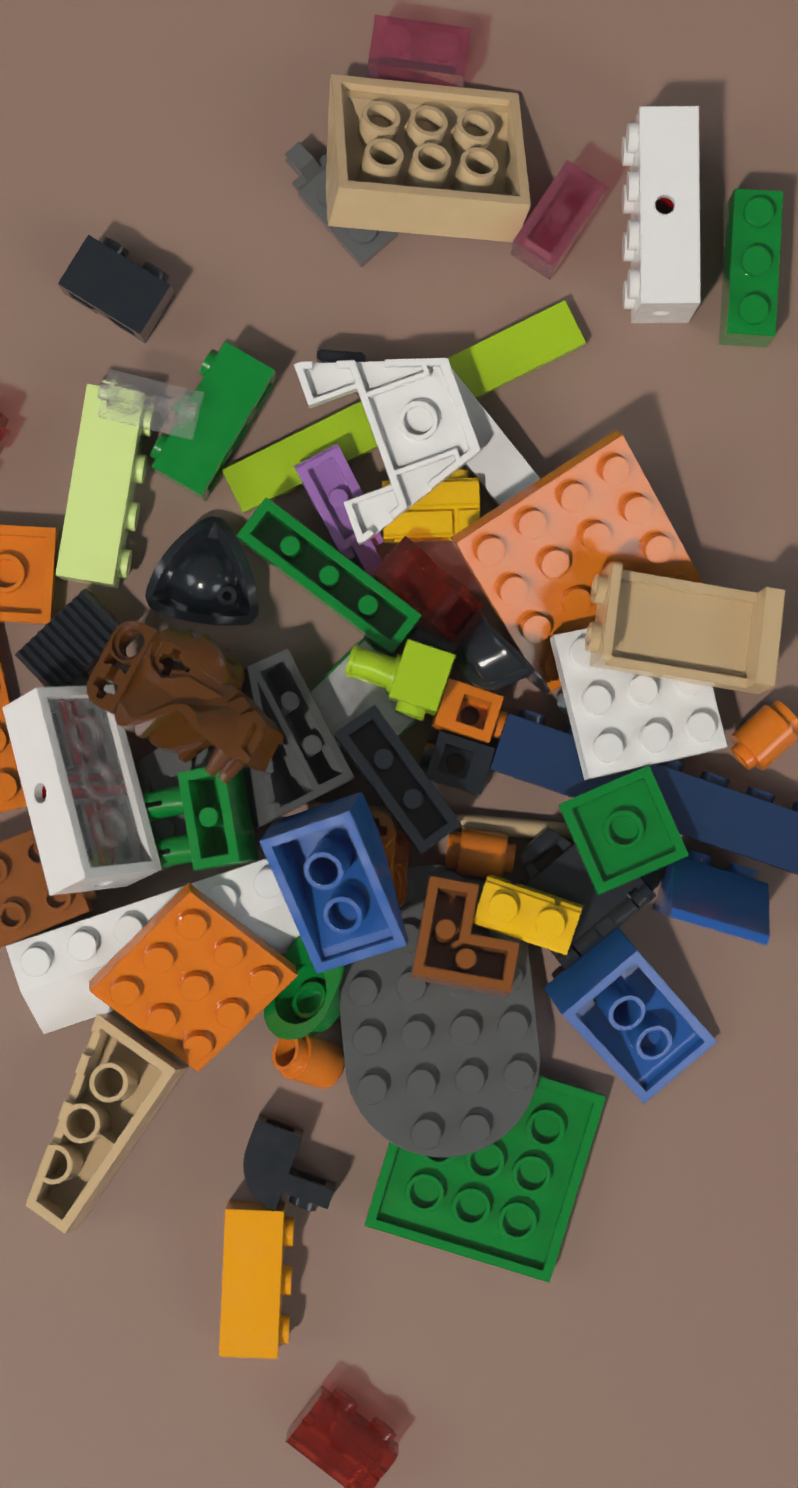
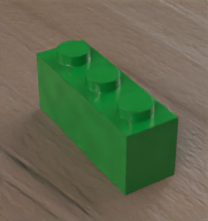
M734 189L727 202L719 345L767 347L776 336L783 191Z
M226 341L219 352L212 349L206 356L199 370V374L203 376L201 383L195 393L188 390L184 394L175 411V416L179 418L171 434L163 432L150 454V457L155 459L151 467L157 474L205 502L223 473L222 469L226 468L278 379L274 369Z

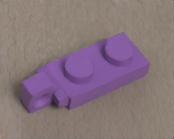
M338 444L293 466L337 551L341 552L349 560L356 557L362 570L371 577L385 570L386 568L375 549V546L384 542L381 533L379 532L368 542L361 545L358 544L343 502L364 494Z

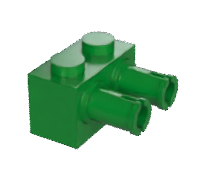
M206 767L178 772V786L143 792L145 804L162 802V805L146 808L150 822L182 814L185 817L186 834L154 838L157 851L170 850L169 854L158 855L162 869L192 862L193 870H208L259 861L243 768L228 783L217 779L221 771L212 776L205 772Z

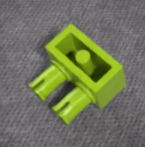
M409 639L407 640L403 655L398 654L396 658L360 647L354 643L345 669V676L385 688L386 694L389 695L388 701L397 704L395 713L423 721L425 713L434 716L437 712L455 655Z

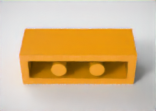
M228 1201L225 1208L219 1357L278 1359L280 1344H289L290 1314H281L282 1295H291L292 1266L284 1265V1246L293 1247L295 1218L286 1217V1203H278L274 1211L261 1202Z

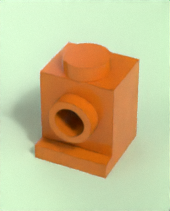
M449 678L446 681L437 712L432 718L429 731L435 733L442 731L487 745L491 738L498 740L503 730L507 712L500 710L504 697ZM470 709L475 712L477 721L474 725H466L462 722L460 717L462 710Z

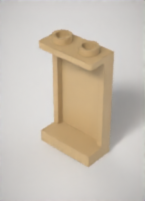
M613 561L601 571V574L597 573L595 575L591 588V602L597 604L595 622L589 623L585 637V650L591 652L590 667L754 694H761L775 687L785 590L765 587L758 593L622 570L623 564Z

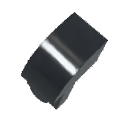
M259 1114L243 1159L245 1180L252 1194L263 1205L274 1211L276 1210L281 1193L290 1195L289 1202L299 1208L316 1211L317 1207L320 1206L328 1209L336 1183L291 1167L304 1130Z

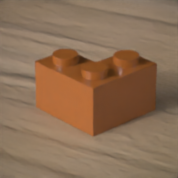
M434 876L429 877L410 979L507 997L511 993L520 943L471 934L479 885Z

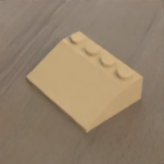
M331 74L326 163L328 226L516 243L531 206L519 94Z

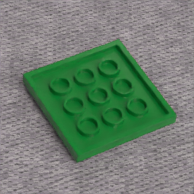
M539 1074L533 1097L520 1120L503 1137L481 1150L455 1157H429L411 1153L389 1142L364 1226L550 1283L606 1096L602 1093Z

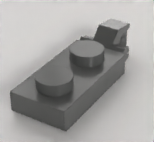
M300 142L296 143L284 154L287 157L285 160L287 164L299 176L292 182V185L298 191L300 200L361 268L397 237V232L328 226L326 203L327 156L324 154L316 161Z

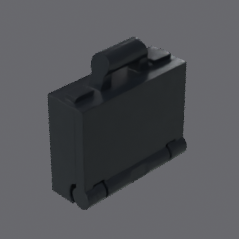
M549 827L519 851L530 877L527 881L522 879L519 882L520 884L584 905L567 955L549 950L565 970H568L578 962L582 956L584 957L636 914L640 908L642 909L656 897V893L642 876L597 895L575 843ZM558 844L563 851L539 870L534 863Z

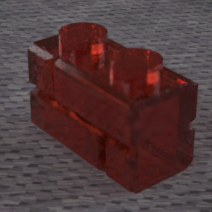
M322 1385L289 1427L285 1442L343 1487L375 1488L381 1477L386 1474L399 1455V1444L394 1441L397 1434L381 1419L374 1417L370 1422L355 1411L358 1403L342 1389L336 1387L331 1392Z

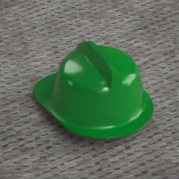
M299 935L285 954V958L296 966L298 976L264 1008V1019L268 1030L276 1037L286 1040L303 1038L308 1034L315 1035L316 1033L324 1032L333 1026L340 1016L339 985L345 965L317 974Z

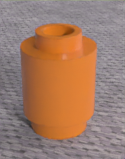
M778 700L770 707L763 705L731 735L735 745L730 751L746 769L751 770L756 766L764 771L798 740L796 736L798 733V718L787 706Z
M462 827L461 832L453 831L448 836L444 869L456 870V875L487 879V876L490 874L502 877L503 872L512 873L516 845L507 843V833Z
M308 1034L303 1038L295 1040L279 1038L272 1051V1062L281 1075L287 1079L319 1089H328L338 1081L343 1073L344 1053L337 1043Z

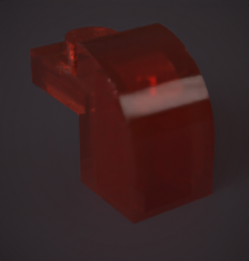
M406 536L386 555L383 563L374 572L384 583V587L422 615V620L451 642L455 640L478 612L477 610L483 606L462 583L437 566L415 542Z

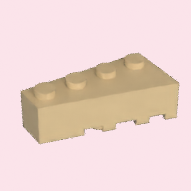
M111 1013L96 1015L91 1028L92 1034L85 1053H82L75 1073L77 1074L70 1093L59 1113V1122L52 1141L46 1148L25 1206L64 1234L80 1227L187 1069L183 1064Z

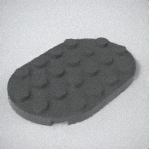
M419 865L407 868L406 901L400 907L409 941L408 944L345 965L339 985L344 1064L349 1090L358 1110L368 1124L382 1137L397 1147L414 1154L429 1157H455L481 1150L503 1137L520 1120L533 1097L539 1076L540 1050L530 958L526 941L472 924L471 934L520 943L512 990L507 997L410 979L429 877L434 876L479 885L474 915L486 882L480 878L456 875V870L444 869V865Z

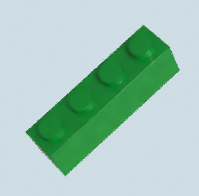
M265 497L236 535L242 544L391 657L395 655L422 619V615L267 497Z

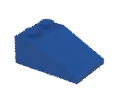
M362 792L272 822L259 842L317 974L408 944L409 941L382 839Z
M688 849L689 856L666 865L653 910L675 919L766 946L768 945L770 938L768 883L756 880L758 870L731 862L728 871L709 866L711 856Z
M619 928L544 987V990L560 1013L644 1104L717 1042Z

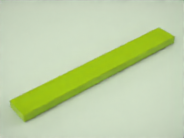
M564 300L449 357L448 360L454 372L474 397L479 399L584 347L586 341ZM360 401L222 469V472L245 515L257 509L265 497L273 501L303 486L293 466L317 453L338 444L347 463H350L378 449Z

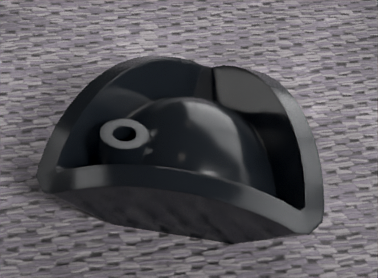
M207 517L191 526L179 536L158 562L151 575L145 594L146 601L151 609L189 622L223 626L247 625L252 623L259 614L256 586L248 560L233 530L221 517Z

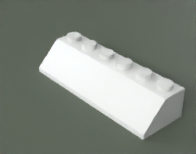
M267 858L191 883L280 954L286 953L292 942L300 935ZM184 886L6 946L20 992L43 1034L94 1018L97 1014L114 1011V1009L89 992V981Z

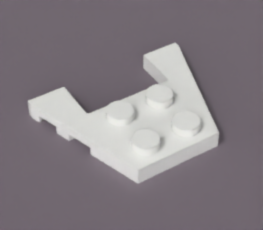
M448 358L385 359V361L373 362L346 360L337 361L336 363H313L309 361L294 364L309 408L358 392L391 485L343 502L359 545L368 542L481 452Z

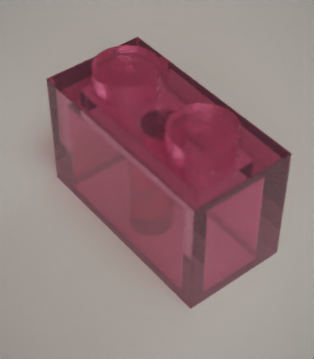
M375 14L368 58L369 78L464 87L471 28Z
M566 160L513 240L510 254L545 278L551 280L603 202L608 186Z

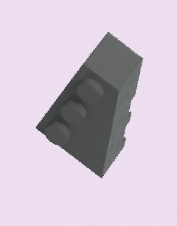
M288 648L244 669L245 678L241 691L253 699L252 703L259 706L284 735L282 744H278L265 772L253 770L246 765L243 767L254 830L334 791L355 778Z

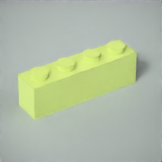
M91 384L86 386L55 574L62 580L119 589L120 578L127 579L129 576L132 550L125 549L128 530L136 531L140 512V503L133 502L136 483H144L147 471L148 457L141 454L144 436L151 437L155 422V408L149 407V400L145 393Z

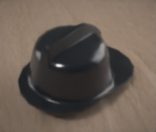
M478 609L477 611L482 619L462 638L460 645L453 653L455 655L454 660L467 680L475 687L484 690H497L526 678L545 694L550 693L548 685L540 674L509 642L490 626L480 609Z

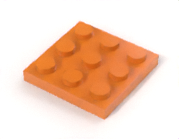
M187 883L89 981V992L199 1072L282 992L298 974L293 963L196 887Z

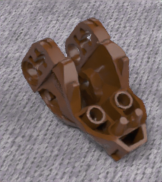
M131 620L122 623L111 635L87 683L89 700L101 709L115 715V721L118 726L127 731H135V734L142 739L148 736L151 744L163 751L179 754V760L185 763L189 762L211 745L216 746L205 772L215 776L221 771L217 779L228 783L245 765L253 770L265 772L278 744H282L284 735L273 720L269 719L259 706L252 703L253 699L241 691L245 675L244 667L239 659L228 648L222 652L207 634L196 636L192 629L180 633L168 627L159 632L139 621ZM136 634H143V648L135 656L128 657L126 654L128 641ZM117 660L130 667L128 672L115 667ZM175 661L180 662L178 671L171 669ZM107 682L115 683L118 686L114 695L104 691Z

